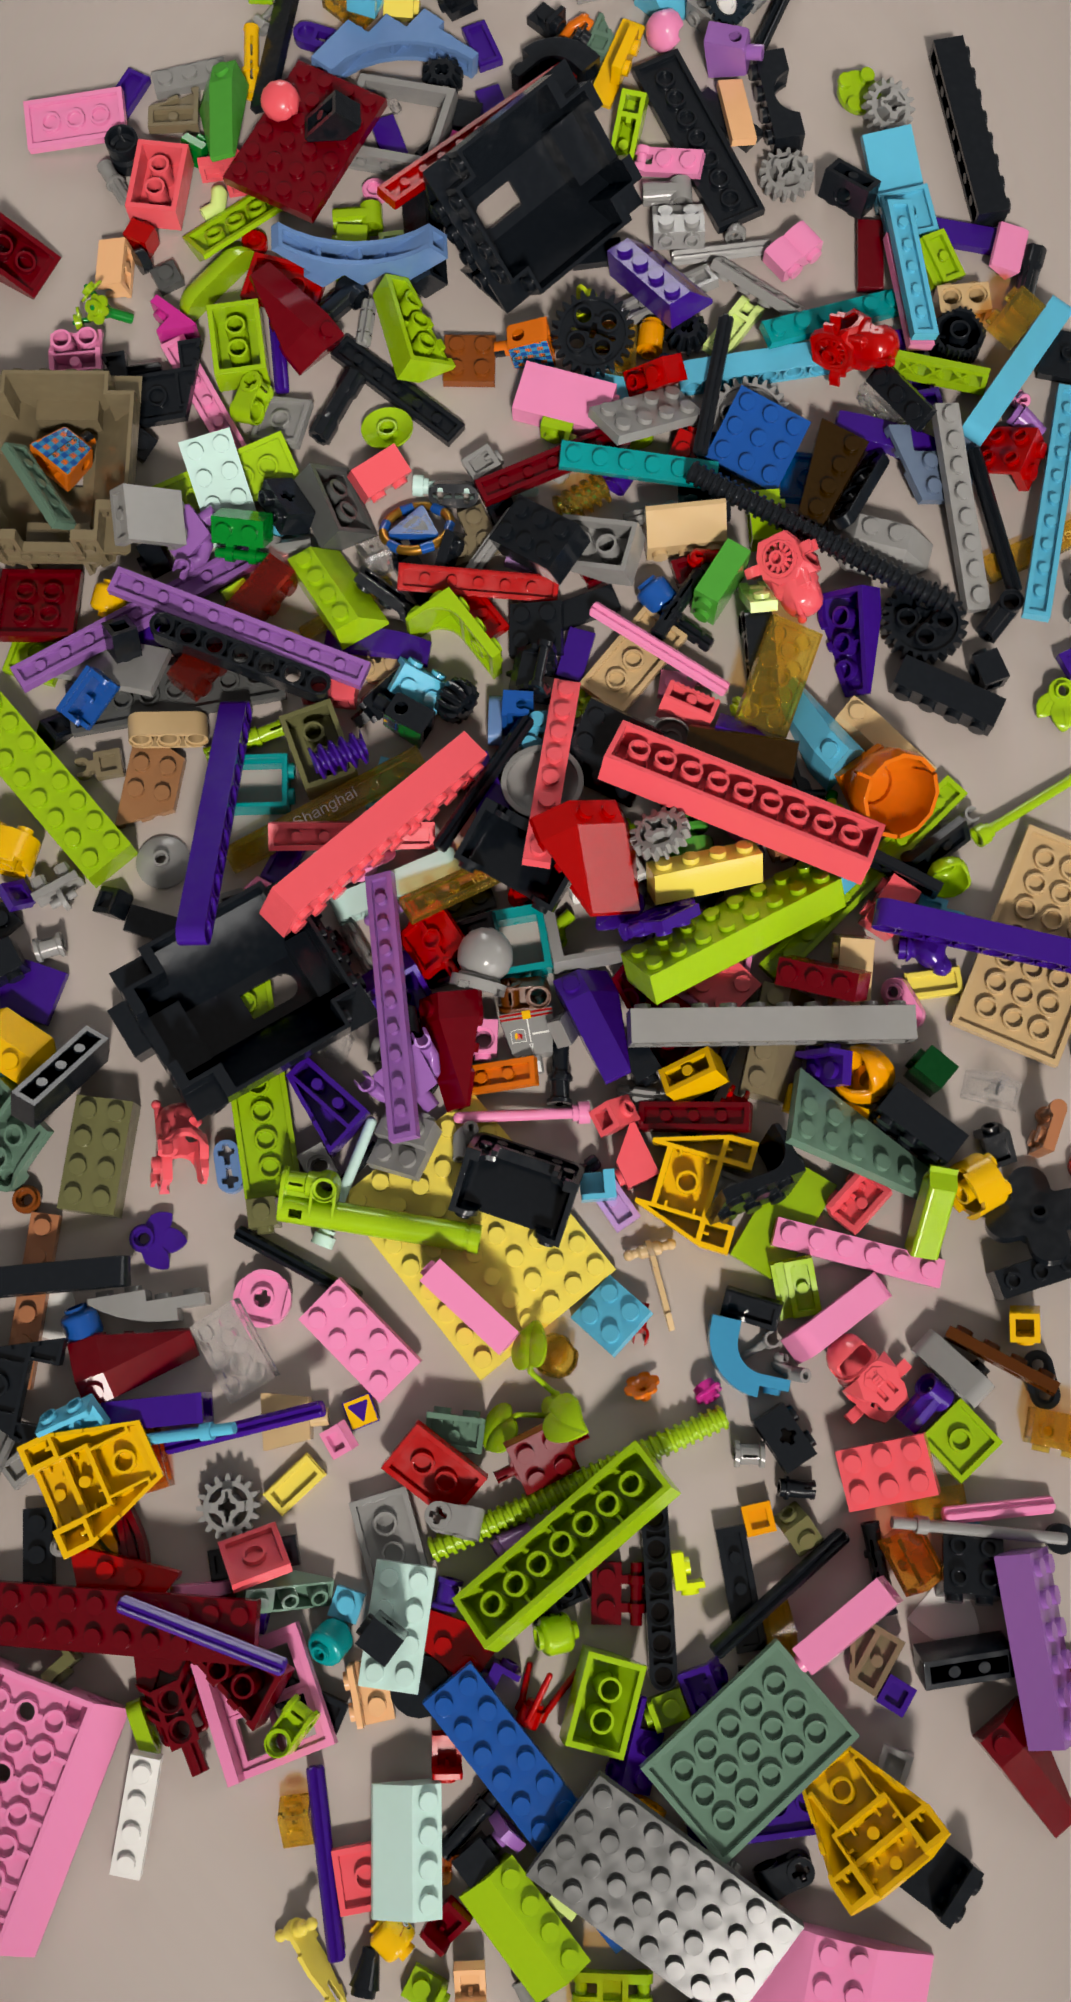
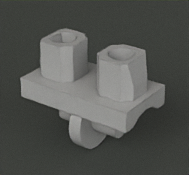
M63 861L53 868L58 877L53 882L49 883L44 874L30 879L33 889L31 896L41 908L50 904L53 909L61 905L67 911L72 909L70 900L78 896L75 889L85 885L79 873L73 870L66 861Z

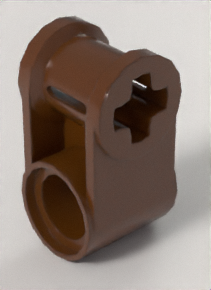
M542 976L501 979L500 984L507 986L505 995L500 997L501 1003L498 1006L499 1011L509 1014L525 1010L543 1009L551 1001L549 983ZM535 989H542L545 991L540 996H534L531 994V992Z

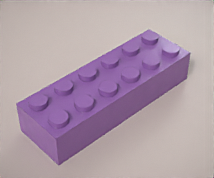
M1047 1546L1011 1549L994 1556L1028 1751L1067 1750L1071 1747V1652L1069 1649H1066L1064 1636L1067 1634V1627L1064 1618L1060 1617L1058 1604L1061 1602V1595L1058 1586L1054 1585L1052 1574L1055 1571L1054 1558L1052 1554H1049Z

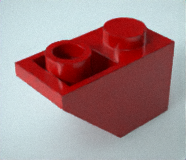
M681 353L661 356L623 372L629 397L643 394L647 391L666 388L688 379Z

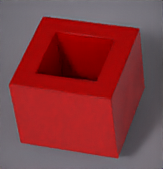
M132 217L123 232V236L133 249L139 246L143 247L151 259L160 245L156 229L151 223L139 221Z

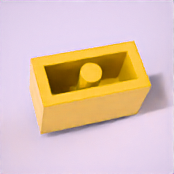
M709 1046L658 1070L665 1094L673 1101H691L730 1082L722 1058Z

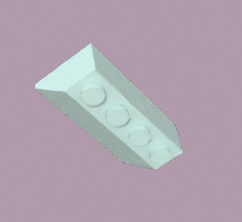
M428 1778L371 1783L372 1920L406 1923L443 1920L442 1788L440 1782Z

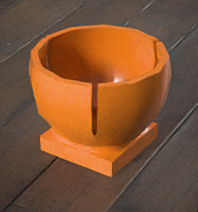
M878 743L834 774L850 810L885 824L882 836L901 839L917 832L932 816L939 796L937 773L922 755L900 748H884L883 745Z

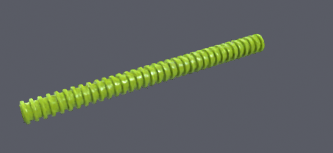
M716 1404L714 1405L715 1409L707 1408L706 1413L702 1414V1412H699L697 1417L690 1416L689 1421L681 1420L680 1425L675 1423L672 1425L673 1428L669 1429L666 1427L664 1428L665 1432L660 1433V1431H657L656 1436L652 1437V1435H649L647 1440L640 1439L639 1442L646 1446L653 1457L659 1461L663 1455L668 1457L672 1451L675 1453L679 1452L678 1448L680 1447L685 1449L689 1443L694 1445L695 1440L703 1441V1437L706 1435L711 1437L713 1432L720 1433L721 1428L729 1429V1422L722 1407ZM616 1450L614 1451L615 1455L612 1456L607 1454L606 1459L602 1460L599 1458L595 1464L590 1462L589 1467L581 1466L580 1471H575L571 1475L528 1496L523 1493L519 1499L514 1497L510 1503L505 1501V1505L502 1507L497 1505L493 1511L491 1508L488 1509V1513L484 1514L479 1542H484L485 1537L492 1538L494 1533L497 1535L501 1534L502 1529L508 1531L511 1525L514 1527L518 1526L520 1521L525 1523L528 1517L534 1519L535 1514L539 1513V1515H542L546 1509L551 1511L554 1505L558 1507L561 1502L570 1497L620 1452ZM436 1533L434 1538L432 1536L427 1538L431 1555L437 1562H440L444 1556L446 1559L449 1558L450 1553L458 1554V1550L461 1548L464 1551L468 1545L472 1547L476 1545V1541L464 1540L441 1533Z

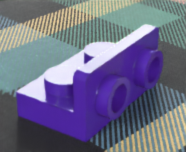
M825 1043L824 1048L820 1046H806L804 1051L795 1052V1058L807 1060L805 1071L826 1088L851 1085L853 1051L841 1049L840 1044Z
M717 1657L711 1658L707 1663L678 1673L677 1679L692 1715L728 1683L727 1670L723 1664H720Z

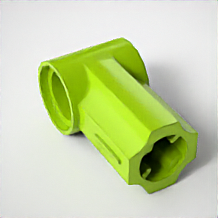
M369 199L363 201L358 207L333 208L332 210L334 233L337 231V224L368 225L369 236H378L379 232H383L382 204L377 200Z

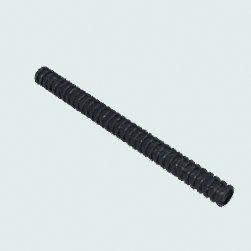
M699 461L694 462L686 476L687 484L693 483V487L697 488L699 486L703 492L707 490L710 496L715 494L716 499L726 498V503L730 502V506L734 507L736 505L739 511L744 509L746 510L745 514L749 515L751 513L753 518L759 517L761 522L767 521L768 526L775 525L776 530H788L798 537L800 542L801 540L816 539L821 553L825 551L828 553V557L835 556L836 561L840 559L843 561L842 564L846 565L848 563L850 568H858L857 572L859 573L864 571L865 576L871 575L873 580L879 579L881 584L887 583L888 588H891V586L895 587L896 592L900 590L903 592L902 595L906 596L908 594L910 599H918L917 603L919 604L924 602L925 607L931 606L933 611L939 610L941 615L946 614L951 606L955 593H947L946 588L943 590L939 589L940 585L936 584L934 586L932 581L926 582L924 577H916L917 574L915 572L910 574L909 569L903 570L901 565L897 567L893 561L889 563L886 561L887 558H879L878 553L873 555L871 553L872 550L868 549L866 551L864 546L858 547L856 542H848L849 538L847 537L845 540L842 539L841 534L835 535L833 530L829 532L826 530L827 527H819L818 522L815 524L811 523L812 519L808 518L806 520L804 515L798 516L796 511L790 512L789 507L782 508L781 503L775 504L773 499L769 501L767 496H759L758 491L753 493L752 488L746 489L744 484L738 485L736 480L730 481V477H722L721 472L716 474L715 469L711 468L709 470L707 465L701 466Z

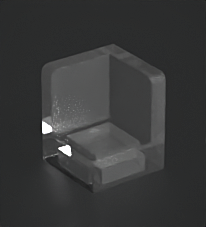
M349 1033L316 1053L318 1056L345 1065L355 1039Z

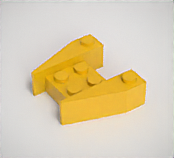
M735 1135L653 1137V1145L666 1148L665 1156L652 1200L647 1201L636 1197L635 1203L697 1247L728 1256L735 1226L722 1224L721 1222L710 1225L705 1214L712 1205L723 1165L751 1173L759 1142Z

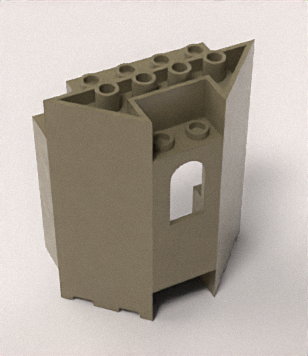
M13 368L12 370L1 371V563L12 567L15 564L27 566L28 569H38L39 564H84L91 576L96 573V568L100 565L105 568L114 563L117 555L126 556L131 553V544L125 547L115 546L109 491L122 483L135 485L142 376H111L109 371L102 369L76 370L69 368L66 370H50L41 368L39 370H24ZM62 427L70 429L77 436L84 431H89L94 436L96 444L91 447L93 450V465L83 476V487H73L69 492H66L47 476L76 521L77 525L74 529H51L1 451V447L5 442L27 445L30 450L32 442Z

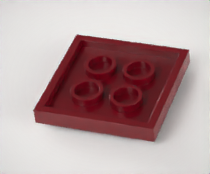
M2 569L0 579V642H58L75 633L84 580L82 570Z

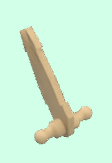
M649 1239L644 1241L645 1244L638 1245L635 1250H626L623 1257L626 1261H632L635 1258L649 1259L664 1317L670 1332L675 1330L656 1256L661 1255L665 1250L675 1249L676 1241L668 1239L664 1242L658 1240L651 1242Z

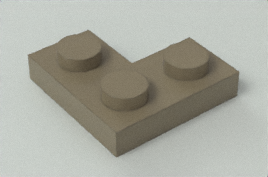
M481 503L457 513V518L466 536L463 540L465 543L464 550L458 557L455 567L465 568L493 529ZM499 550L493 556L500 554Z

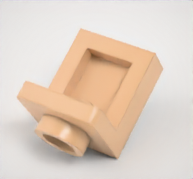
M485 1960L454 1961L455 2002H487Z

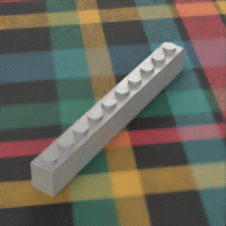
M904 1000L890 1001L888 1005H878V1001L860 1002V1005H850L849 1001L833 1002L832 1006H822V1002L819 1001L806 1002L804 1006H793V1002L776 1003V1006L765 1007L764 1002L748 1003V1007H737V1003L733 1002L721 1003L719 1007H708V1003H693L691 1008H680L678 1003L663 1004L662 1008H651V1004L642 1003L635 1004L634 1008H630L626 1013L628 1048L824 1045L825 1043L906 1044L918 1039L916 1005H906Z

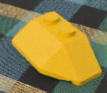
M5 1007L0 1009V1073L19 1085L57 1052L53 1037L10 1008Z

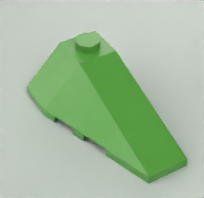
M236 60L219 62L212 67L201 99L199 112L212 162L235 157L249 89V84Z

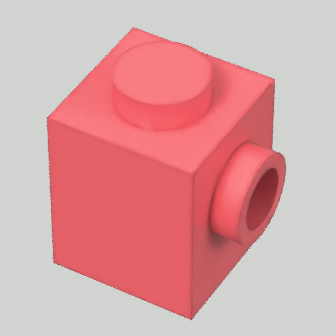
M628 1094L607 1100L588 1112L601 1138L620 1132L629 1127L630 1123L640 1120L636 1107Z

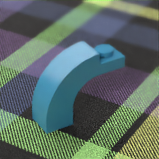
M714 1314L710 1315L707 1331L708 1352L716 1371L727 1384L751 1397H758L759 1386L764 1387L763 1393L780 1397L781 1391L789 1392L791 1380L757 1373L743 1362L738 1350L741 1320Z

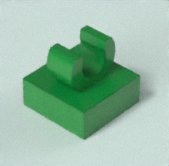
M185 133L181 137V143L189 145L194 167L198 168L197 158L206 157L209 153L206 138L201 133L196 137Z

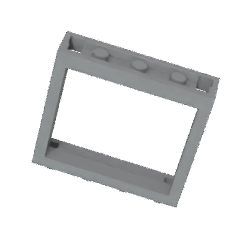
M360 73L356 85L386 99L442 108L427 152L450 137L458 102L455 88L407 81L400 78L383 77L376 74ZM362 146L348 169L394 176L422 156Z
M644 880L638 882L639 892L643 897H647ZM645 905L644 911L650 909V905ZM548 910L547 914H543L554 975L573 972L577 969H590L623 963L621 953L656 935L651 933L640 937L641 942L564 956L555 911L551 912Z

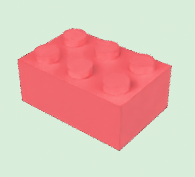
M138 139L125 202V208L130 221L133 217L139 221H147L155 228L182 231L194 168L188 144Z
M926 1432L835 1451L849 1513L936 1496L941 1493Z

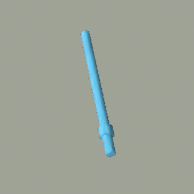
M205 1422L200 1423L198 1427L146 1434L151 1445L193 1439L209 1441L214 1440L216 1436L236 1434L237 1424L235 1422L220 1424Z

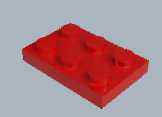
M254 252L240 294L241 300L258 298L249 276L269 261L317 305L320 304L325 287H321L305 278L304 268L288 259Z
M420 1420L414 1424L381 1466L382 1470L427 1505L435 1501L466 1505L488 1479V1473ZM440 1510V1511H439V1514L446 1519V1517H445V1515L443 1514L442 1510Z

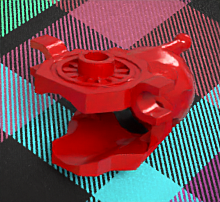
M855 308L847 313H830V323L824 322L823 328L813 331L810 336L813 361L824 369L830 370L829 385L838 387L840 386V377L845 378L846 373L855 369L865 372L870 368L893 367L896 363L895 358L900 347L899 336L895 329L885 324L874 325L871 317Z

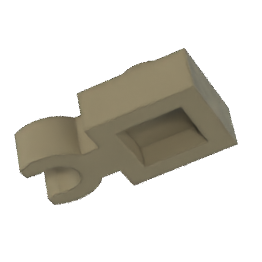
M120 748L92 752L93 760L86 758L74 760L77 767L86 766L84 772L76 773L77 778L81 781L89 780L95 774L98 781L125 777L123 755Z

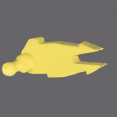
M299 1917L290 1919L283 1929H278L275 1932V1940L280 1943L285 1940L291 1942L298 1954L297 1959L300 1965L325 1998L324 2002H336L329 1986L340 2002H347L342 1984L338 1983L327 1955L317 1940L319 1935L316 1931L317 1919L314 1917H309L307 1920Z

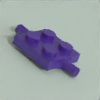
M687 898L682 901H676L674 904L656 905L619 924L622 934L628 939L634 936H647L651 933H655L657 937L671 934L674 927H683L691 924L690 919L701 915L699 903H695L694 898Z

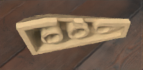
M854 695L835 718L864 752L878 743L883 745L884 748H900L922 755L877 711ZM926 759L936 771L937 768L928 759Z

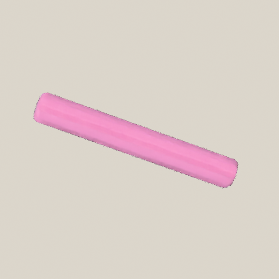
M1047 1495L944 1506L940 1514L942 1521L969 1523L1052 1514L1056 1509V1504L1053 1497Z

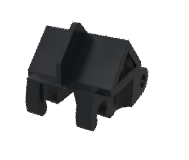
M540 639L537 643L517 648L513 669L506 672V676L511 678L508 690L534 691L535 703L550 704L551 689L548 683L543 682L544 676L555 677L557 668H555L558 663L556 659L557 649L552 641Z

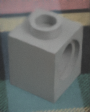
M322 1142L297 1155L305 1173H308L310 1170L313 1171L314 1165L318 1161H326L328 1165L327 1170H333L339 1176L341 1175ZM320 1182V1186L322 1189H326L331 1186V1184H329L328 1182Z

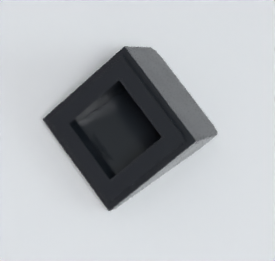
M60 712L39 721L37 734L51 751L56 750L73 737L69 719Z
M102 886L92 911L125 921L134 897L122 889Z

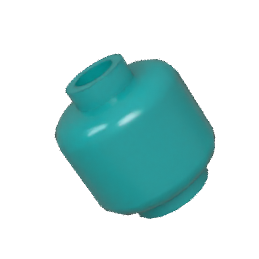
M334 1618L323 1621L311 1633L308 1639V1649L313 1659L325 1666H334L339 1663L353 1645V1637L349 1626L345 1622Z

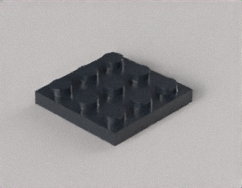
M591 697L571 741L569 753L577 760L582 769L585 786L631 808L636 800V794L598 779L603 757L623 720L663 736L667 732L595 697Z

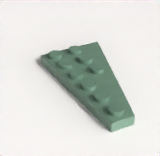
M801 1067L795 1072L785 1143L917 1200L923 1176L929 1170V1167Z

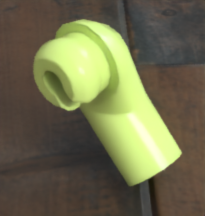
M214 185L211 188L210 203L199 209L205 221L226 209L228 194L224 186Z

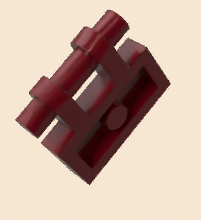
M603 1561L591 1571V1625H621V1613H630V1625L642 1626V1613H645V1603L642 1602V1585H644V1575L642 1574L643 1562H631V1574H622L621 1561ZM622 1584L630 1585V1602H621Z

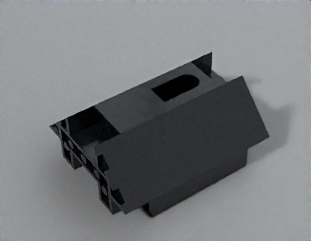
M563 59L422 172L432 224L442 223L446 229L445 234L448 240L455 244L459 250V258L465 265L460 271L507 314L530 295H541L628 224L632 220L630 213L643 203L634 187V184L642 178L630 154L617 156L594 111L603 106L600 97L590 80L581 83L577 82L566 59ZM508 181L521 204L493 227L487 229L476 213L477 207Z
M282 879L267 887L260 881L218 904L210 945L180 946L177 944L174 928L139 947L140 957L109 973L127 1008L137 1022L139 1030L146 1037L170 1077L172 1085L177 1089L197 1121L377 1018V1010L364 990L367 987L359 973L354 974L349 965L352 962L344 949L340 951L336 946L335 941H337V938L330 926L325 928L321 922V913L316 917L311 914L305 919L307 923L299 932L294 934L291 931L284 938L259 914L271 888ZM285 974L295 979L298 989L291 999L253 1019L241 999L242 995L278 975Z

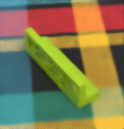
M903 350L898 351L894 365L906 380L981 396L984 395L991 368Z

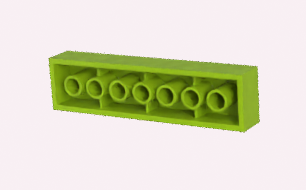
M0 691V776L85 877L97 888L136 857L138 852Z
M799 861L795 866L774 874L773 877L762 883L754 884L749 889L730 896L726 901L705 909L701 915L690 919L691 924L683 927L672 928L673 932L669 935L660 937L655 935V937L641 944H636L631 949L621 953L627 980L658 1005L846 907L842 879L837 875Z
M634 1440L457 1593L452 1600L483 1648L498 1653L675 1500L681 1492L646 1446Z

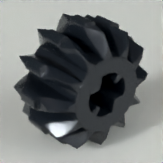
M437 55L436 60L429 58L427 65L423 66L421 80L426 84L455 88L458 94V91H461L463 87L464 75L457 59L451 60L449 55L445 58Z
M695 314L673 329L665 324L664 339L668 342L669 350L676 349V353L685 352L689 357L691 350L696 353L701 350V346L707 340L708 327L707 324H704L703 316L696 317Z
M455 676L440 689L441 692L436 697L437 702L434 708L443 720L459 725L463 720L468 719L469 714L473 712L474 707L478 704L476 701L479 697L477 687L469 680Z

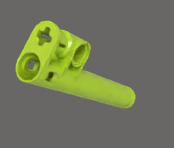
M290 1165L284 1166L276 1220L279 1222L456 1251L465 1250L468 1253L478 1254L482 1225L473 1223L470 1225L467 1222L339 1202L341 1178L335 1171L324 1170L317 1172L310 1170L308 1173L291 1170ZM320 1182H328L333 1190L326 1191L322 1189Z

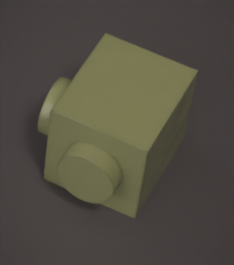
M276 1196L246 1199L248 1227L253 1231H257V1235L274 1233V1228L283 1227L282 1222L276 1220L278 1198Z

